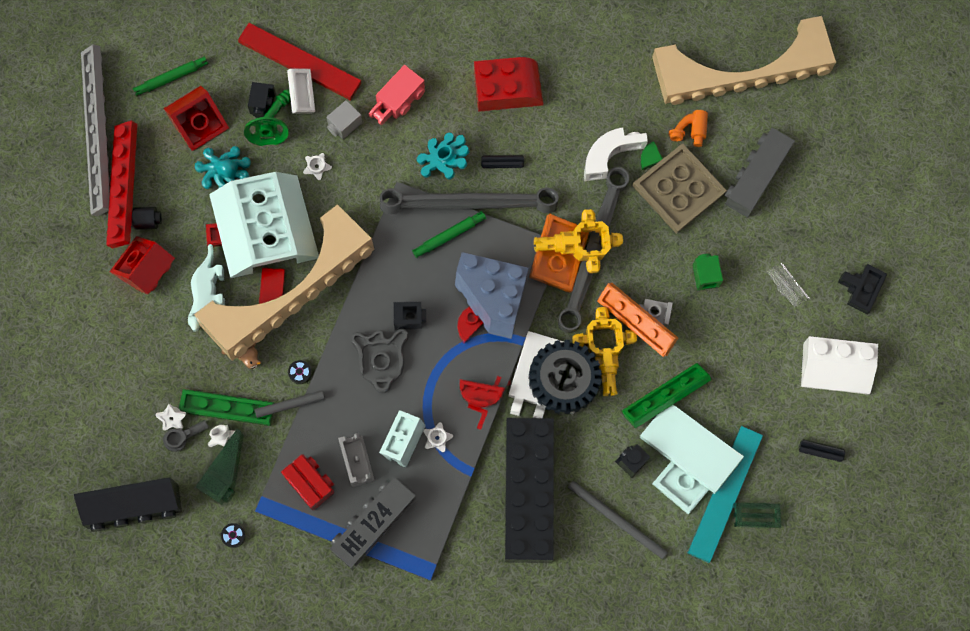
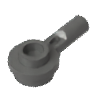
M204 420L184 431L182 429H170L163 437L164 446L172 452L182 450L188 438L209 428L206 421Z

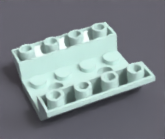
M272 172L230 181L210 194L230 278L253 274V267L296 258L297 263L318 259L319 254L297 175ZM256 194H262L265 200L262 203H256L252 198ZM272 235L276 238V242L272 245H267L263 241L264 237Z

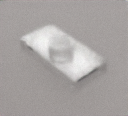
M783 263L775 265L767 271L768 275L777 285L778 291L786 296L794 308L809 299L808 295Z

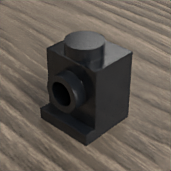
M252 82L248 109L254 117H263L274 103L276 91L273 84Z
M394 302L395 330L422 329V323H426V309H422L421 302ZM413 315L415 318L414 320H407L406 317Z
M636 444L635 447L628 446L615 462L632 478L649 461L650 456Z

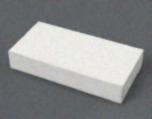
M287 70L292 114L314 113L315 104L311 70Z

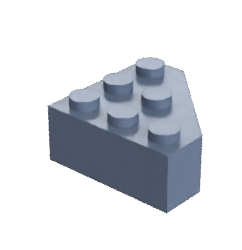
M462 252L456 271V288L459 292L463 293L468 305L475 315L480 317L489 334L512 339L529 268Z

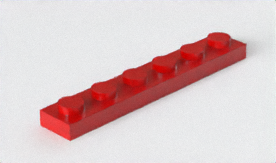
M132 120L114 126L106 246L112 249L128 245L131 240L137 123Z

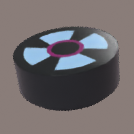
M297 360L289 366L288 375L292 382L304 384L311 378L312 371L307 362Z
M236 523L226 525L221 532L222 542L230 548H237L245 541V531Z

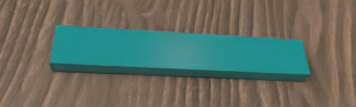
M743 426L740 427L732 448L744 457L715 494L712 493L687 552L688 554L710 563L763 435Z

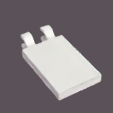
M528 331L508 397L515 398L510 414L519 416L525 401L537 405L533 418H543L546 406L540 405L538 399L532 395V389L529 387V371L532 360L538 354V351L541 348L544 349L545 345L549 343L551 345L554 344L557 339ZM558 363V364H556V365H554V366H555V367H559L560 365L566 364V363ZM549 377V381L553 385V387L559 389V386L557 387L555 385L553 377Z

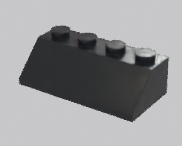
M171 477L74 494L82 525L90 529L91 532L103 531L105 526L114 525L115 528L129 526V522L138 520V523H149L153 521V517L162 516V519H171L176 517V513H182L179 485Z

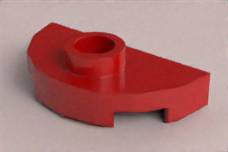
M470 306L462 312L457 325L459 337L464 344L484 324L480 317L475 315Z
M460 379V392L463 398L470 405L478 408H487L496 404L502 398L505 391L503 387Z

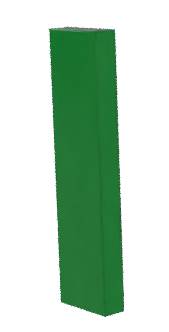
M696 363L621 410L622 414L636 429L711 381V377Z
M183 389L179 409L181 412L191 415L271 426L273 414L257 418L255 409L275 403Z

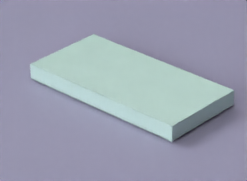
M674 405L659 413L640 435L642 440L714 494L744 457Z

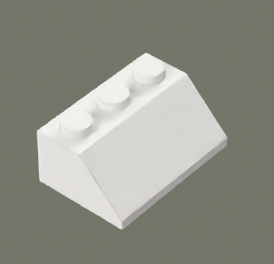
M809 336L803 344L801 387L870 394L877 369L878 344Z

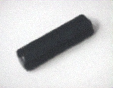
M483 155L481 157V167L523 168L524 156Z
M805 439L800 441L799 452L838 462H842L845 458V450L842 448Z

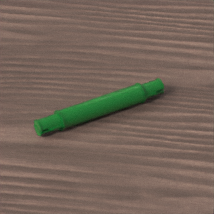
M205 56L195 61L191 60L186 64L144 81L143 84L133 88L136 96L147 91L150 92L209 64Z
M480 211L472 217L468 216L463 221L423 242L421 246L412 250L414 256L418 258L427 252L430 253L432 250L475 227L476 224L486 219L485 214Z

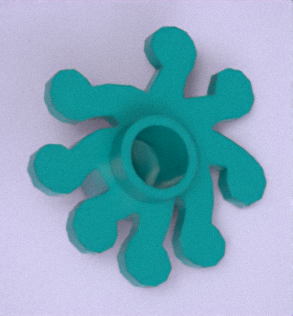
M449 132L445 134L444 140L440 144L436 138L430 139L428 141L430 155L421 153L417 157V162L420 165L426 162L430 163L421 169L422 176L428 178L431 175V171L438 168L440 172L444 173L445 178L449 180L455 175L452 168H466V159L460 158L466 157L469 154V148L465 145V137L459 135L456 141H454V135Z
M233 146L230 152H226L220 157L215 156L214 150L208 147L204 150L203 155L211 162L203 164V162L197 161L195 169L199 173L208 171L202 180V186L205 189L212 187V178L221 188L225 185L224 180L229 183L234 181L235 178H248L249 173L246 170H238V167L249 168L251 160L248 157H244L242 160H231L241 154L237 146Z

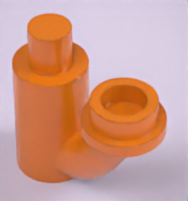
M695 110L693 113L686 115L674 129L669 131L670 140L682 141L685 136L683 129L688 124H692L691 138L694 139V146L702 147L703 140L706 139L708 112Z

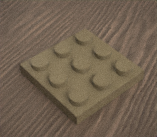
M683 143L638 178L632 185L676 234L727 192Z

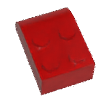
M528 57L474 61L478 112L543 106L539 67L536 60Z

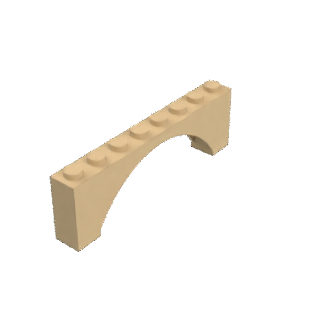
M822 16L801 20L797 28L798 36L789 49L774 62L752 71L724 72L705 67L677 50L676 44L655 48L652 58L665 104L678 105L687 99L698 101L707 95L713 94V96L718 97L724 95L727 91L742 92L748 87L763 88L768 83L776 82V84H783L793 78L803 80L813 74H818V76L829 74L836 60Z
M338 205L320 217L324 229L321 252L311 272L294 289L277 299L252 306H225L215 304L212 300L194 314L203 330L232 361L244 355L248 348L262 341L267 333L281 326L285 319L299 312L304 304L314 300L327 286H332L345 272H350L359 261L369 257L372 251L375 250L372 238Z

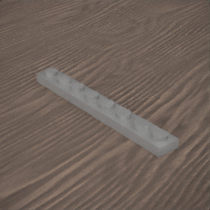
M92 44L81 52L90 213L93 216H100L109 211L110 178L108 174L109 158L107 156L108 139L105 127L102 56L100 46Z

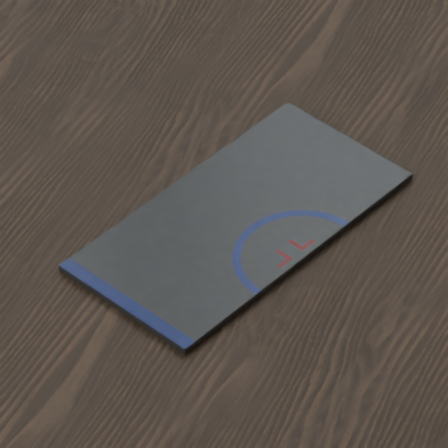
M396 182L394 187L402 195L429 194L400 182ZM389 198L387 204L394 205L398 201L394 198ZM401 208L396 214H386L383 212L372 238L375 250L372 251L369 257L363 259L305 394L323 390L325 399L299 407L255 512L331 542L338 533L343 534L349 528L347 523L353 516H360L365 510L363 508L364 504L371 497L375 499L381 492L379 491L380 486L387 479L391 481L395 477L416 495V500L366 556L431 581L502 401L501 398L496 404L487 408H478L470 405L460 392V379L503 387L506 391L527 333L547 286L545 283L529 278L536 255L534 237L539 238L541 235L485 214L486 219L476 224L475 227L432 250L430 253L427 252L416 258L412 250L468 218V216L472 217L479 212L473 209ZM462 252L529 268L512 339L489 334L484 324L465 344L460 339L457 329L458 319L462 312L469 307L467 299L455 286L456 271ZM394 302H421L422 309H426V323H422V329H405L408 332V339L402 348L404 357L403 371L391 384L387 392L380 393L375 389L374 385L362 376L358 365L359 353L351 342V335L359 332L365 336H370L375 331L381 330L384 333V338L389 339L397 331L394 329ZM413 315L406 317L407 320H414L415 318ZM399 410L420 418L426 425L424 429H433L441 422L444 431L453 435V438L445 443V452H441L436 447L425 448L428 438L423 432L407 467L399 465L394 460L390 461L379 453ZM358 433L360 436H363L375 481L352 487L338 438L343 436L351 438L354 434ZM302 454L306 458L311 456L319 465V468L316 470L320 475L326 474L334 483L331 487L334 490V494L313 511L281 473L284 468Z

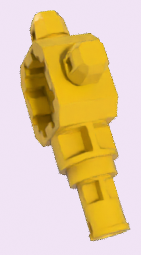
M592 209L582 212V222L577 225L574 231L560 232V234H554V237H534V245H536L534 250L535 252L555 250V252H561V254L573 253L577 260L587 261L586 267L589 273H598L600 270V260L605 257L612 247H619L623 244V236L620 233H611L609 235V226L603 221L595 222V213ZM592 231L599 233V236H601V251L587 252V250H583L580 233Z
M599 307L595 312V320H592L587 326L586 335H583V333L575 334L572 336V343L574 344L575 341L579 342V346L584 347L585 345L588 347L589 353L593 352L595 354V360L599 361V370L602 373L603 396H609V394L615 396L618 394L615 379L617 369L619 368L618 355L622 352L624 343L629 345L637 342V334L632 330L622 332V324L616 319H609V312L606 307ZM596 329L614 330L616 347L614 349L604 348L602 350L595 348L593 331Z

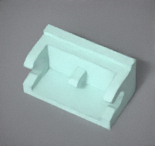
M399 410L379 453L386 459L394 460L399 465L407 467L426 425L420 418Z

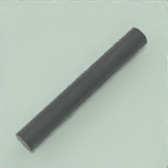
M323 390L260 407L255 409L256 417L259 418L324 400L325 397Z

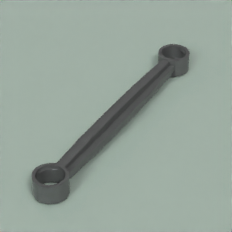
M615 167L608 172L606 178L608 190L595 222L603 221L610 227L619 193L625 190L629 182V174L625 169ZM613 174H620L624 177L625 183L621 186H616L611 183L609 177ZM592 231L585 250L587 252L601 251V236H599V233ZM581 261L568 307L560 313L558 318V326L565 333L577 331L581 324L579 311L594 273L587 271V261ZM566 314H573L576 316L578 324L573 328H567L562 323V317Z
M547 187L540 189L537 194L447 193L402 195L397 189L389 188L380 194V209L386 214H396L401 208L481 209L536 207L542 213H552L557 208L559 196L554 189ZM545 196L550 197L553 199L554 202L551 204L543 203L540 200V198ZM387 198H394L398 201V203L394 205L386 204L384 200Z

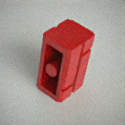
M302 454L284 468L281 473L313 511L334 494V490L331 488L334 483L326 474L320 475L316 470L319 468V465L311 456L306 458Z

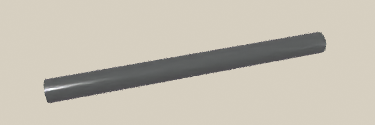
M574 480L568 486L571 491L658 557L663 559L668 552Z

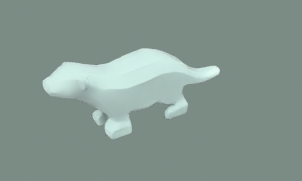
M212 244L208 246V255L205 261L197 268L191 279L194 302L188 316V324L194 332H197L200 328L194 315L212 300L215 304L225 305L223 294L216 295L215 287L217 278L220 281H224V268L222 265L212 267L214 258Z

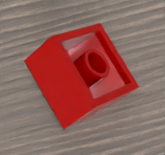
M202 86L197 87L163 108L191 151H194L229 129L208 91Z
M136 236L109 272L138 291L149 294L157 287L162 275L169 271L171 263L175 258L156 242Z

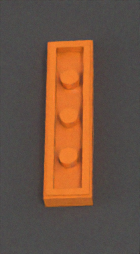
M613 283L607 284L597 302L606 307L610 313L663 357L667 356L678 340V337Z

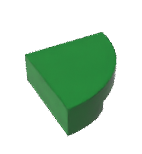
M654 141L649 143L642 152L640 161L642 170L655 166L662 160Z

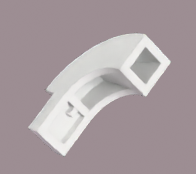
M618 128L602 135L593 144L588 153L584 169V181L606 179L608 174L607 162L609 159L620 152L644 149L648 142L646 133L632 132L624 136L623 128Z

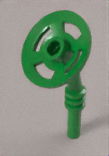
M285 89L276 96L275 102L263 117L253 119L245 125L244 136L249 142L259 146L278 145L287 139L289 135L288 126L283 121L274 117L281 107H285L290 103V89ZM277 125L282 126V133L277 130ZM251 126H255L256 132L254 134L250 132Z

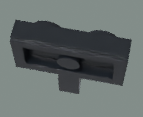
M867 264L861 275L858 273L852 275L846 271L841 274L838 283L848 287L847 292L851 294L847 305L865 314H869L887 273Z

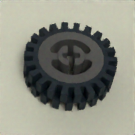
M557 340L552 345L549 343L545 345L544 349L541 348L530 366L528 379L533 397L538 399L540 405H545V409L549 411L550 409L555 410L557 414H560V412L570 414L572 411L576 413L581 408H586L595 398L601 384L602 373L599 370V361L595 360L593 352H588V347L585 345L584 347L579 346V342L575 341L573 344L570 343V340H565L564 342ZM569 363L578 369L581 377H577L575 369L571 367L568 378L565 380L562 388L566 390L570 387H575L574 390L565 392L553 387L549 377H553L554 383L558 387L568 364H562L559 367L554 365Z

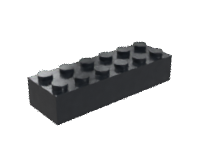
M507 418L505 562L552 563L554 419Z

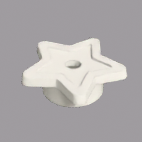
M321 153L319 156H306L305 159L308 166L303 173L313 174L318 180H321L323 172L330 170L332 166L325 162L324 153Z
M168 404L164 412L156 413V417L163 422V430L171 427L183 429L181 420L185 417L186 412H181L177 407Z
M439 422L433 429L423 430L428 438L425 448L436 447L441 452H445V443L452 439L453 435L444 431L442 423Z
M228 425L214 427L209 434L212 439L208 446L212 447L218 444L226 446L228 439L235 436L236 431L229 430Z

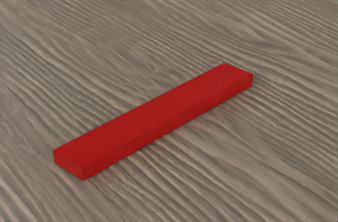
M248 23L238 38L240 44L288 69H310L312 81L350 101L361 85L360 79L251 23Z

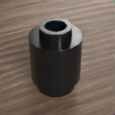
M157 207L133 208L131 228L135 230L157 229L158 224H162L161 211L157 210Z

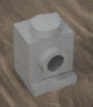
M645 299L643 304H639L666 328L668 327L672 309L671 302L664 303ZM650 310H657L658 314L653 315Z

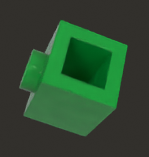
M702 254L695 258L692 266L697 291L719 288L723 278L718 255Z

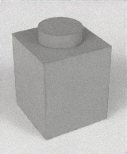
M346 100L326 117L328 130L335 137L339 135L342 139L362 124L361 114Z

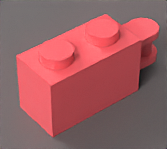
M403 65L376 94L377 104L372 108L369 116L371 118L375 117L380 125H383L391 116L396 119L400 115L404 116L409 111L410 104L415 99L419 100L425 92L424 79L406 65Z

